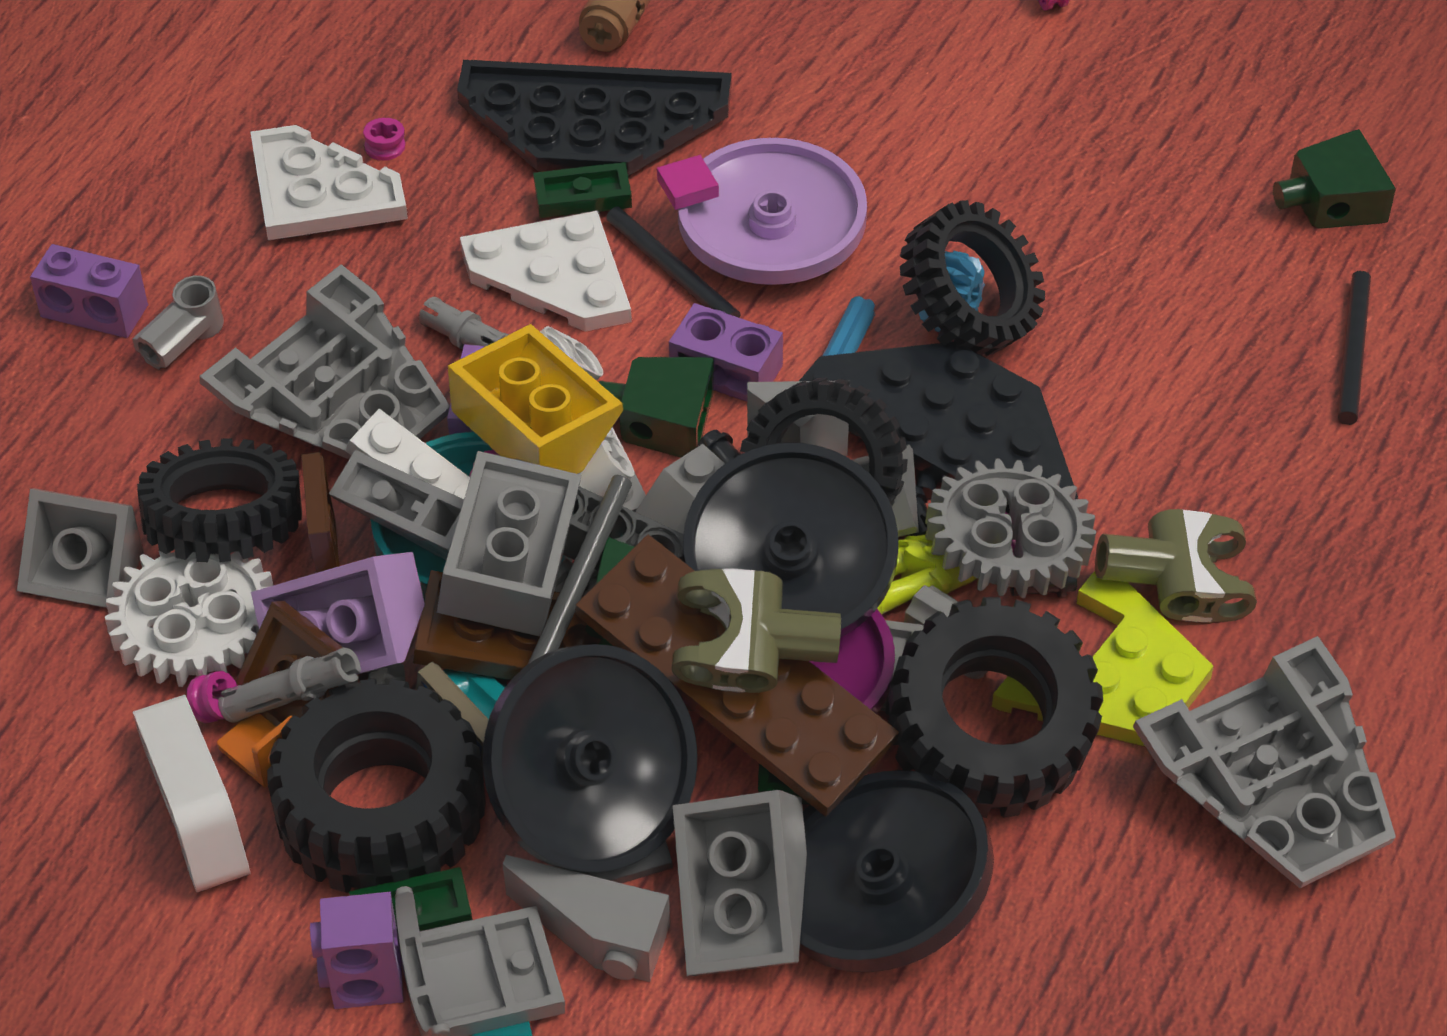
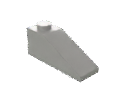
M357 450L353 452L329 492V495L430 553L447 560L464 499Z
M506 855L503 862L507 896L523 909L537 906L542 925L594 968L604 970L610 976L621 980L635 978L647 982L651 981L670 928L669 895Z

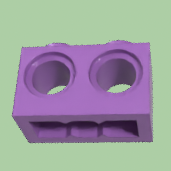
M51 244L30 276L39 313L43 318L128 338L148 306L140 266L137 264Z
M694 303L669 341V357L713 358L714 390L747 401V382H773L783 366V332L726 314L721 310H714Z
M391 892L321 898V922L310 923L311 948L313 958H317L319 987H330L334 1009L404 1002L402 961Z

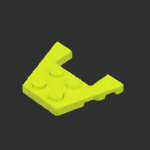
M1094 571L1078 590L1077 604L1117 625L1093 656L1098 669L1093 682H1098L1102 685L1103 703L1098 711L1102 719L1097 735L1145 746L1133 728L1135 721L1181 699L1189 708L1210 681L1214 666L1128 582L1102 580L1097 578ZM1008 676L994 692L992 707L1008 713L1012 712L1013 707L1038 713L1037 720L1043 721L1041 710L1033 695L1021 683Z

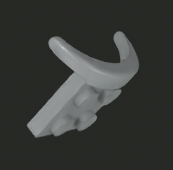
M404 886L396 890V924L402 967L410 1003L421 1036H469L565 1013L564 996L537 906L419 931L412 889Z

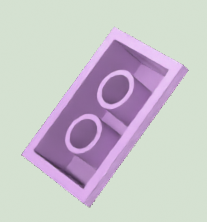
M413 552L373 556L251 592L259 629L273 601H285L339 645L351 649L357 655L360 662L361 671L358 674L405 661L425 605Z

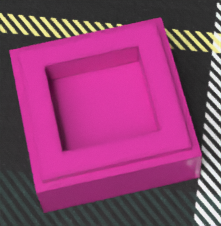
M701 155L657 167V180L675 210L719 197V184Z

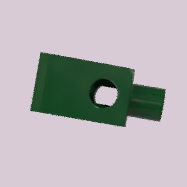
M1360 129L1300 149L1294 155L1290 179L1275 182L1273 185V197L1279 209L1301 206L1311 225L1318 229L1387 223L1396 191L1395 186Z
M637 357L632 360L626 384L599 381L604 388L623 403V412L620 415L621 439L629 444L680 458L694 450L703 437L714 393V359L708 357Z

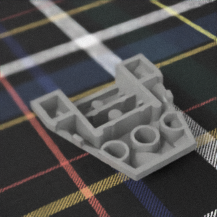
M342 264L306 291V315L254 357L248 358L235 347L199 376L200 384L235 413L347 459L351 457L345 451L349 440L378 409H381L421 439L448 416L450 408L449 403L421 360L415 361L405 346L406 337L399 326L393 328L383 312L384 303L377 292Z
M1318 636L1274 656L1262 678L1189 711L1181 699L1136 720L1133 725L1134 730L1158 767L1167 777L1186 791L1299 888L1391 844L1396 838L1377 773L1369 771L1363 748L1367 740L1363 727L1355 725L1349 701L1353 694L1349 681Z

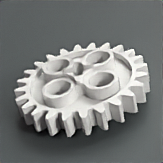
M159 551L160 557L155 560L142 554L140 555L142 565L140 570L125 567L126 582H113L112 587L115 597L106 599L109 614L105 616V621L114 651H120L122 662L125 666L135 663L139 676L142 677L154 669L156 682L161 684L170 674L176 675L178 687H183L189 675H196L197 677L207 675L208 672L224 671L227 673L226 666L231 663L240 669L242 668L245 661L244 654L249 653L259 631L251 592L273 586L272 575L270 571L263 572L261 560L259 558L248 561V558L242 559L239 551L231 554V561L219 562V554H211L208 563L196 562L195 552L186 560L176 558L175 552L165 554Z

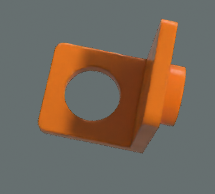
M260 713L249 716V718L243 719L218 739V749L265 788L268 786L267 770L271 766L269 756L273 744L279 738L283 739L281 730L293 716H289L277 727Z

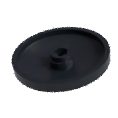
M778 443L755 448L735 457L720 467L705 482L693 500L687 515L683 535V552L685 563L695 571L744 569L764 571L777 575L783 582L782 609L840 613L841 638L865 622L885 598L897 567L898 528L892 506L885 492L869 472L847 456L822 446L806 443Z
M592 644L570 646L549 652L529 663L512 678L502 691L490 714L483 742L482 762L485 786L490 803L502 826L517 844L535 858L558 868L581 872H604L624 868L640 861L660 847L675 830L673 805L690 802L695 786L698 756L696 737L690 714L683 699L670 680L657 667L633 652L609 645Z
M893 770L865 775L827 817L812 805L805 808L803 818L807 858L800 950L813 960L838 970L880 972L921 960L949 943L966 927L979 910L989 889L993 874L994 854L991 837L980 812L972 800L955 785L932 778L933 775L916 771Z

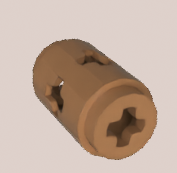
M588 0L579 16L580 36L586 44L598 51L609 52L621 47L627 41L650 0Z

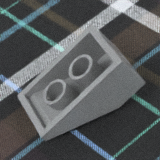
M478 451L444 567L437 613L541 636L552 602L582 475Z
M781 790L673 805L687 976L798 963L807 858L802 798Z

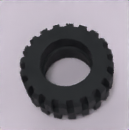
M983 597L981 605L978 607H973L971 601L967 599L952 604L948 617L944 612L937 611L927 618L923 630L912 633L905 643L902 656L898 658L887 696L885 711L889 715L888 723L899 731L897 742L894 745H899L895 758L902 770L910 771L914 769L916 772L933 775L932 778L942 782H950L972 800L984 818H987L990 809L999 808L1003 818L1018 816L1024 804L1027 803L1029 808L1036 810L1049 803L1053 792L1061 794L1072 783L1076 772L1081 769L1098 733L1102 719L1098 712L1103 703L1102 685L1098 682H1093L1098 669L1091 655L1087 654L1081 657L1079 654L1083 644L1082 640L1073 630H1069L1066 634L1057 628L1060 619L1048 611H1045L1043 616L1040 617L1029 612L1030 603L1015 600L1013 607L1001 605L1000 597ZM991 671L1007 675L1021 683L1035 698L1043 717L1042 728L1032 738L1015 744L999 745L978 740L963 731L949 715L942 697L945 686L953 679L970 672Z
M376 679L360 680L361 686L347 689L345 684L329 690V697L323 700L316 697L302 707L303 716L301 718L295 715L291 717L281 730L283 739L279 738L273 744L269 756L271 766L267 770V781L279 837L283 840L285 851L292 861L300 865L302 864L304 873L315 881L323 882L325 878H328L330 888L349 893L351 887L362 889L389 882L403 881L412 877L439 872L445 864L450 868L455 866L465 856L464 844L469 846L475 842L481 829L480 819L485 815L486 805L480 747L477 746L476 734L470 722L461 717V711L451 701L444 699L439 703L438 693L423 686L413 690L409 688V682L391 679L390 684L385 685L377 684ZM373 766H400L410 769L425 778L420 787L407 798L380 808L352 807L340 803L330 796L333 790L348 776Z

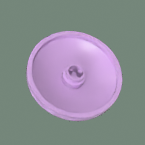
M758 138L730 144L706 156L703 160L719 184V197L678 209V224L682 238L689 250L702 263L718 273L733 279L755 284L776 285L806 281L825 274L843 263L855 251L863 238L867 220V197L863 184L856 172L832 152L799 140Z

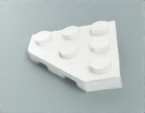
M297 125L250 132L268 240L408 219L399 173L387 167H383L381 170L375 169L363 163L361 155L333 142L329 146L312 139L310 131Z
M598 211L460 237L461 252L470 282L486 290L490 286H494L510 293L512 301L542 314L550 310L568 318V325L585 332L632 322L631 307Z

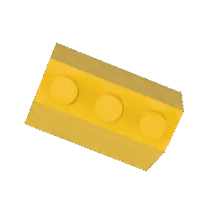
M532 324L448 365L451 411L503 457L578 474L585 469L623 412V403Z

